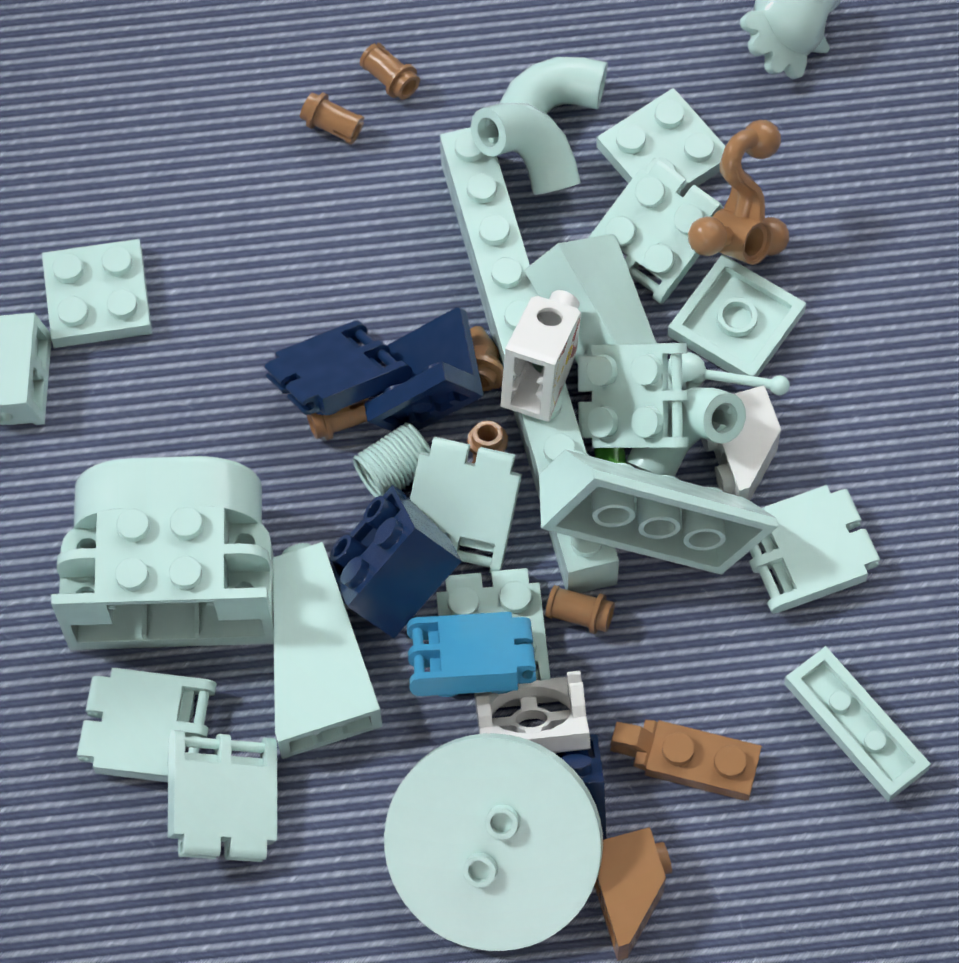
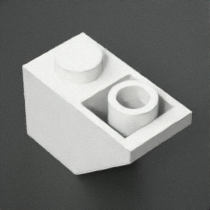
M764 385L734 393L742 400L746 410L744 427L736 438L723 444L704 438L701 439L707 452L714 450L719 466L715 467V475L719 489L729 494L744 497L749 501L777 452L781 427Z

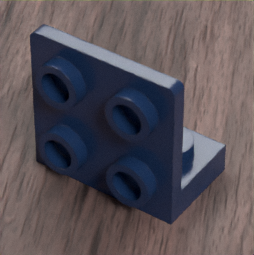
M455 307L388 344L387 346L390 349L389 355L397 362H406L412 368V376L402 384L386 388L383 394L368 401L364 406L367 422L393 431L406 422L412 424L419 431L483 397L466 310Z

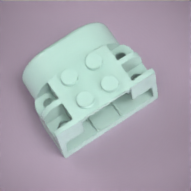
M208 456L116 459L96 464L85 470L78 477L75 484L74 528L63 538L61 553L57 556V572L60 577L59 594H51V605L69 650L274 644V555L269 532L262 525V484L259 477L250 468L238 462Z

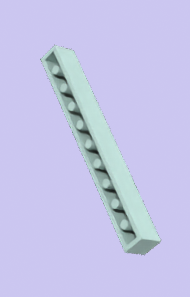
M470 127L440 134L441 165L492 340L499 351V361L504 366L505 348L531 297L539 295L524 271L530 264L497 156H487L480 152L474 143ZM532 363L535 370L541 373L544 366ZM564 383L549 422L514 411L539 500V474L565 449L586 453L566 383ZM549 531L566 590L583 593L617 584L619 559L615 547Z

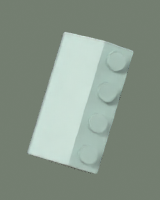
M565 449L539 474L541 529L721 575L778 528L776 517L744 497L723 492L719 488L703 487L681 481L671 475H659L636 469L630 464L614 463L595 458L582 451H569Z

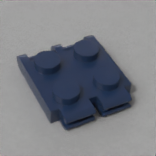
M354 320L275 352V359L268 361L264 365V368L269 372L265 376L283 394H288L287 398L304 415H311L313 413L332 415L342 408L361 400L378 396L386 388L409 380L412 376V368L406 362H397L390 356L389 347L380 340L374 341L367 335V327L359 320ZM361 342L364 346H360L357 343ZM383 362L386 366L382 367L379 363Z

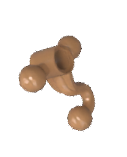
M761 119L753 121L746 126L745 130H741L732 136L726 144L720 161V173L727 183L731 185V193L724 209L717 211L713 217L705 216L692 223L688 231V241L692 250L697 254L712 256L719 252L754 265L760 263L766 255L773 256L786 249L789 242V231L786 224L775 217L765 218L763 192L753 178L742 169L741 165L745 152L756 159H766L777 153L781 145V134L778 127L772 122Z

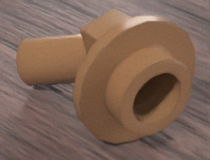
M474 326L470 331L482 390L489 391L502 387L504 366L499 361L497 346L482 326Z

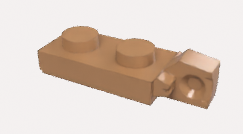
M645 720L643 727L616 722L610 744V751L635 757L633 766L645 770V776L744 801H749L762 748L761 745L658 720V722Z

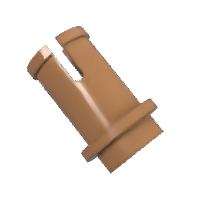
M377 42V45L375 43L371 44L363 52L359 62L360 66L364 70L369 71L386 86V93L392 98L399 97L404 100L417 90L420 78L417 76L416 68L411 64L404 65L380 42Z
M312 92L305 100L300 112V118L306 121V126L310 129L317 126L345 140L346 143L353 144L362 130L365 117L329 101V95L324 92L320 95Z
M369 398L342 408L332 415H319L316 413L307 415V420L316 439L325 437L326 440L333 439V433L367 422L364 404Z
M482 421L469 432L467 444H470V451L473 453L472 463H475L480 447L505 452L508 446V435L498 423Z
M554 585L548 597L545 615L551 619L556 618L589 627V633L596 634L598 630L607 632L613 618L615 602L606 600L605 594L600 593L596 598Z

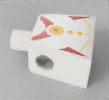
M557 290L552 292L549 299L540 296L531 297L505 348L501 407L547 422L550 421L578 346L581 312L578 310L580 303L573 294ZM532 363L544 366L541 373L535 370Z

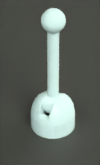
M687 351V354H682V390L699 387L705 379L753 387L764 385L766 389H770L773 394L779 396L786 394L790 387L788 379L782 375L768 379L707 370L704 361L699 355ZM670 356L668 363V375L672 383V363Z

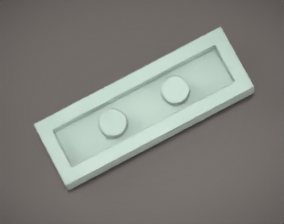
M826 646L785 677V686L887 802L929 770L931 763Z

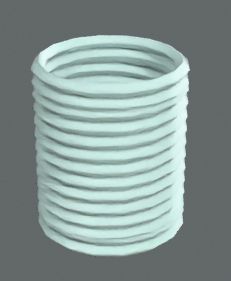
M405 422L404 425L385 435L380 441H376L375 444L373 443L367 449H364L363 452L355 455L353 463L361 480L376 498L383 496L392 485L401 491L406 486H410V483L414 482L419 454L421 452L430 453L431 448L420 432L412 424Z

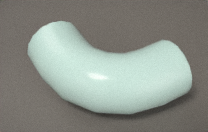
M554 57L530 65L510 82L500 103H527L546 114L554 107L563 104H574L598 109L606 82L608 62L584 57Z
M498 103L481 108L475 112L471 121V135L477 148L483 154L493 157L511 151L518 153L528 170L534 195L568 188L581 183L576 161L566 135L548 114L527 103Z
M694 387L687 389L688 400H682L683 437H688V447L632 448L626 462L640 470L675 477L686 453L698 440L704 438L723 444L732 441L739 435L746 420V410L742 400L735 394L716 388ZM668 401V437H672V401Z

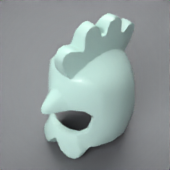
M755 0L754 10L747 12L740 19L741 28L750 33L751 38L748 41L750 53L754 56L764 55V67L769 74L775 75L785 71L786 75L791 79L802 77L807 64V55L811 52L827 53L830 47L824 37L828 14L842 0Z

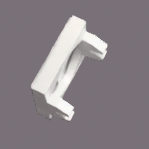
M580 671L567 672V677L518 684V690L504 694L492 692L474 693L479 734L498 733L525 738L540 744L553 753L588 750L591 748L583 682H581ZM559 701L570 710L549 712L544 708L537 707V704ZM521 706V709L512 716L492 718V715L498 708ZM527 719H540L545 721L543 724L536 727H524L519 725L520 722Z

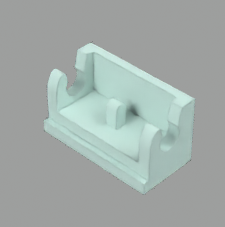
M35 313L0 316V425L45 424L52 340L49 330Z

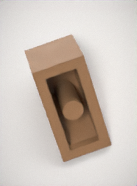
M650 827L603 840L602 862L594 887L617 961L626 959L630 955L664 893L665 875L672 873V866L665 843H655Z

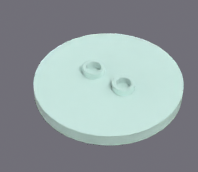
M483 733L461 737L441 745L423 757L410 770L399 785L388 809L384 831V852L389 874L398 894L409 910L425 926L445 939L462 946L486 951H507L528 947L546 940L563 929L579 913L589 898L599 874L603 854V832L600 816L591 793L579 775L562 758L540 744L525 738L498 733Z

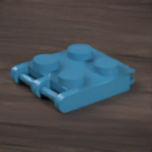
M511 612L415 617L407 623V635L413 640V646L408 651V661L414 667V674L409 679V688L411 693L416 696L438 695L441 697H452L458 694L482 692L504 694L518 690V684L536 681L531 620L527 617L512 618ZM423 640H429V644H423ZM430 667V672H425V668Z

